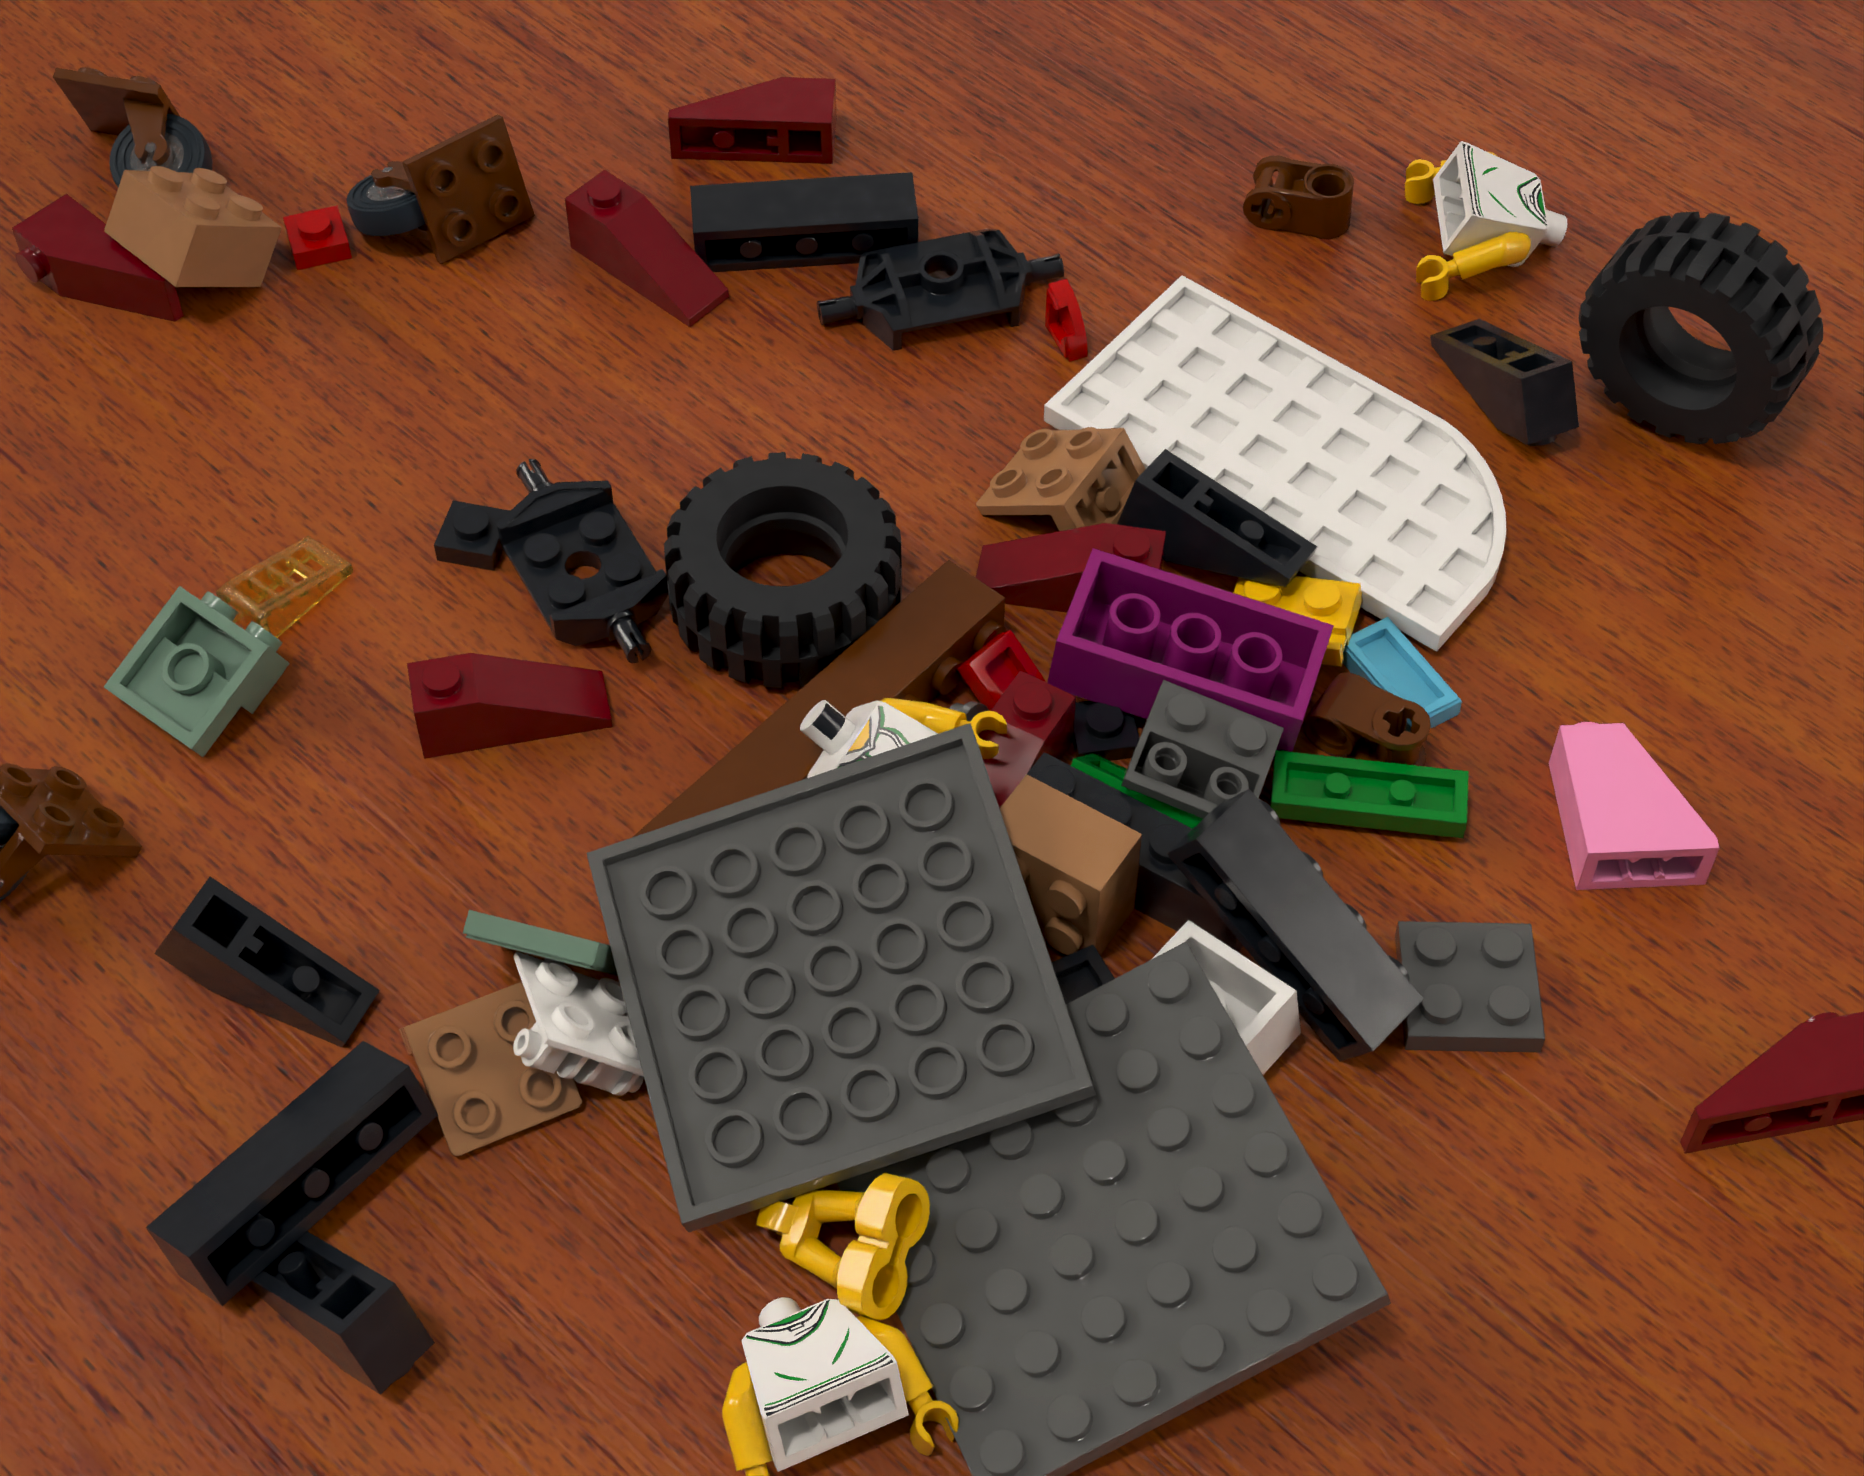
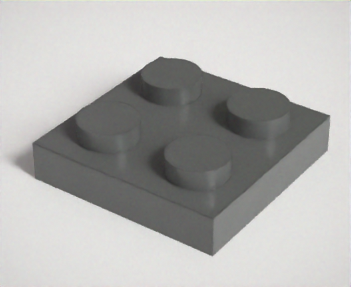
M1398 921L1395 932L1397 961L1404 966L1409 974L1410 983L1424 998L1402 1021L1405 1050L1541 1053L1545 1041L1531 924Z

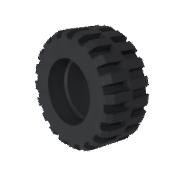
M1699 212L1675 213L1672 218L1670 215L1657 217L1648 221L1643 228L1636 229L1624 241L1585 292L1586 299L1580 305L1578 318L1580 328H1582L1579 331L1583 354H1590V358L1587 360L1588 368L1595 380L1601 379L1605 384L1604 393L1614 404L1617 402L1623 404L1630 410L1627 415L1639 424L1646 421L1656 427L1655 432L1668 438L1674 437L1676 434L1684 436L1685 442L1695 444L1707 443L1710 438L1713 439L1714 444L1738 441L1740 437H1751L1762 431L1769 422H1773L1812 369L1820 354L1818 346L1823 341V322L1818 317L1821 312L1815 290H1807L1806 285L1809 282V278L1799 263L1791 264L1786 258L1788 250L1779 242L1774 240L1772 243H1769L1758 235L1761 231L1760 229L1746 222L1742 223L1741 226L1729 223L1730 216L1717 213H1708L1705 218H1700ZM1668 307L1685 310L1709 323L1724 338L1731 351L1712 347L1693 337L1676 321Z
M786 452L768 453V459L753 461L752 456L737 460L733 464V469L727 472L719 468L703 479L702 489L695 486L680 501V509L671 516L667 526L668 539L664 543L668 595L673 623L679 626V636L689 649L694 652L699 651L700 660L717 671L725 667L728 669L730 678L747 684L753 678L763 680L764 687L783 688V682L799 681L800 687H804L901 602L900 529L896 526L894 511L885 499L880 498L879 490L864 477L855 480L853 470L837 462H834L832 466L822 464V459L819 456L802 453L801 459L786 458ZM786 553L813 557L832 567L828 572L814 580L792 586L763 585L737 574L741 568L757 559Z

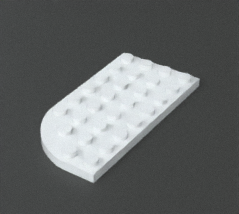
M1183 275L1044 405V421L1058 430H1079L1086 427H1094L1096 429L1124 428L1145 469L1167 449L1318 546L1314 555L1300 572L1310 578L1361 583L1363 599L1361 608L1380 619L1389 617L1400 631L1436 652L1487 596L1495 582L1506 538V512L1503 498L1488 464L1474 445L1460 431L1440 417Z

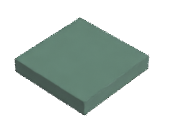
M473 910L468 911L463 933L467 934L466 938L618 976L610 945Z

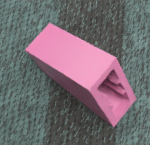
M1595 722L1561 725L1552 750L1549 767L1576 890L1705 885L1719 851L1717 837L1624 723L1598 724Z

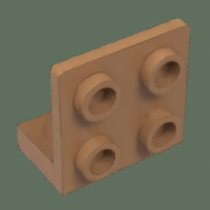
M1124 428L1040 429L1029 434L1022 441L1019 451L1007 466L992 478L990 487L978 500L976 506L981 515H1051L1059 531L1101 523L1117 524L1134 482L1143 473L1145 467Z
M522 982L399 1029L408 1055L413 1054L430 1101L438 1114V1122L452 1155L459 1156L577 1109L582 1104L573 1078L565 1079L560 1077L557 1071L553 1074L525 1066L521 1057L514 1053L513 1046L517 1034L524 1028L531 1030L536 1023Z

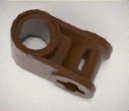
M1268 156L1262 158L1257 163L1253 174L1255 188L1246 195L1243 204V212L1249 222L1263 229H1278L1307 234L1319 239H1332L1346 233L1350 227L1354 178L1347 169L1335 164L1310 163L1292 160L1283 156ZM1275 171H1278L1279 173L1275 185H1273V173ZM1271 200H1273V212L1271 214H1268L1267 212Z
M1340 673L1336 675L1302 724L1303 732L1308 740L1316 748L1335 757L1387 762V752L1391 750V763L1425 766L1426 763L1425 748L1422 744L1427 740L1431 725L1430 717L1425 709L1415 702L1405 700L1372 685L1368 680L1353 673ZM1407 718L1412 721L1410 732L1406 731Z

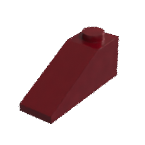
M780 77L671 109L668 112L671 159L833 164L837 122L836 79Z
M603 170L565 198L571 248L688 327L694 325L729 298L728 288L645 195L610 172Z
M68 194L63 195L12 227L20 251L15 256L23 273L35 283L38 281L43 282L59 296L173 322L184 316L176 287L105 233L106 224Z
M1101 523L983 545L975 578L1005 597V604L1067 613L1093 548L1162 570L1166 531Z
M476 653L407 663L413 711L424 759L612 727L603 672L600 670Z
M1021 670L991 710L1002 715L1006 720L1007 733L999 734L993 730H983L978 734L982 740L992 741L999 745V753L995 757L983 759L999 808H1001L1044 752L1061 760L1073 743L1076 696Z
M1826 1012L1815 1015L1804 1023L1799 1024L1694 1108L1680 1141L1684 1153L1863 1120L1864 1012L1842 1016L1834 1012Z

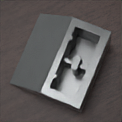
M1163 680L1121 786L1204 819L1219 804L1248 789L1259 798L1284 728Z

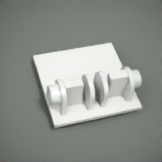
M516 951L513 958L536 1023L531 1030L524 1028L517 1034L513 1046L515 1055L521 1057L525 1066L553 1074L557 1071V1074L562 1078H574L580 1084L590 1085L618 1096H622L627 1092H636L642 1085L644 1075L620 983L609 978L598 980L572 971L560 961L549 958L540 960Z

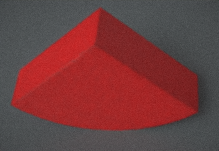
M1067 278L1049 283L1046 293L1045 326L1065 359L1067 358L1069 362L1088 357L1085 325Z

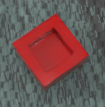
M338 205L283 217L297 270L352 259Z
M1011 629L996 635L957 668L979 702L986 705L989 711L992 710L1020 670L1042 681H1046Z

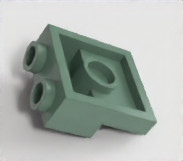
M179 586L104 685V688L197 754L204 757L240 707L253 714L290 663L276 653L283 642L260 625L251 621L244 630L232 622L238 612L220 598L207 591L200 600Z

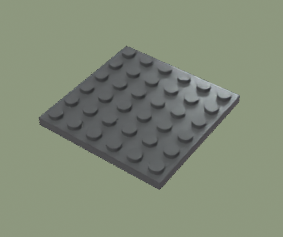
M971 723L586 853L681 1223L688 1232L1096 1096Z
M1187 942L1170 949L1066 1004L1096 1096L837 1182L840 1191L865 1192L875 1178L883 1173L916 1180L925 1187L930 1200L928 1224L920 1240L908 1250L905 1260L908 1275L907 1288L901 1305L896 1312L923 1369L933 1385L932 1390L937 1401L949 1404L957 1413L959 1419L958 1431L955 1433L951 1426L950 1429L972 1476H1066L1391 1304L1387 1291Z

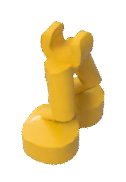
M883 1173L874 1179L865 1192L814 1190L796 1196L792 1205L777 1201L769 1206L760 1208L756 1224L764 1229L775 1231L778 1235L782 1236L780 1252L784 1258L796 1263L835 1287L840 1304L846 1306L851 1313L871 1319L884 1320L896 1312L904 1298L908 1279L905 1264L909 1248L914 1246L924 1234L930 1215V1200L925 1187L918 1181ZM855 1221V1230L859 1234L858 1241H851L844 1250L842 1258L817 1239L822 1223Z

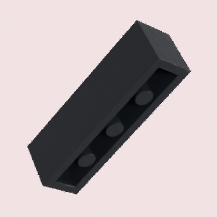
M912 172L690 186L694 249L696 254L713 272L855 264L860 262V257L864 252L918 242V212Z
M1044 752L1027 775L1142 834L1134 909L1175 931H1178L1189 920L1239 953L1243 947L1241 942L1167 855L1192 828Z
M1250 789L1219 804L1167 853L1260 967L1297 991L1300 1015L1340 1062L1374 1051L1424 999L1410 983L1409 974L1404 966L1395 958L1386 954L1367 931L1366 923L1360 913L1342 901L1323 878L1322 869L1315 859L1297 847L1280 826V820L1276 812L1266 802L1258 799Z
M362 1041L152 1221L146 1229L181 1278L219 1305L224 1306L436 1118L438 1114L409 1065Z

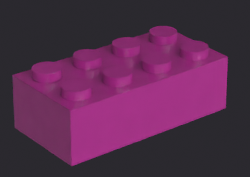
M1093 548L1056 640L1047 683L1072 695L1096 703L1115 706L1124 712L1147 719L1163 680H1166L1283 727L1284 729L1276 750L1292 752L1334 625Z

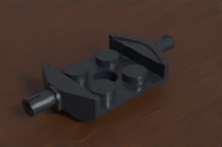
M982 229L864 252L860 257L856 285L850 286V296L824 301L819 300L816 303L821 325L855 317L856 320H861L868 330L895 351L902 349V333L1000 313H1006L1010 327L1019 326L1026 286H1030L1031 282L1064 277V266L1059 253L1027 261L1024 252L1017 253L1000 230ZM936 271H945L951 277L938 279L929 274Z
M529 459L531 471L526 462H522L517 467L516 474L529 494L496 523L499 541L556 640L574 646H580L608 637L610 642L617 640L626 655V659L630 663H638L636 652L643 661L650 655L652 648L645 640L638 625L655 616L668 596L666 573L663 569L656 571L615 506L612 487L608 480L557 482L553 484L547 478L538 460ZM583 566L599 570L594 576L585 579L569 575L574 569Z

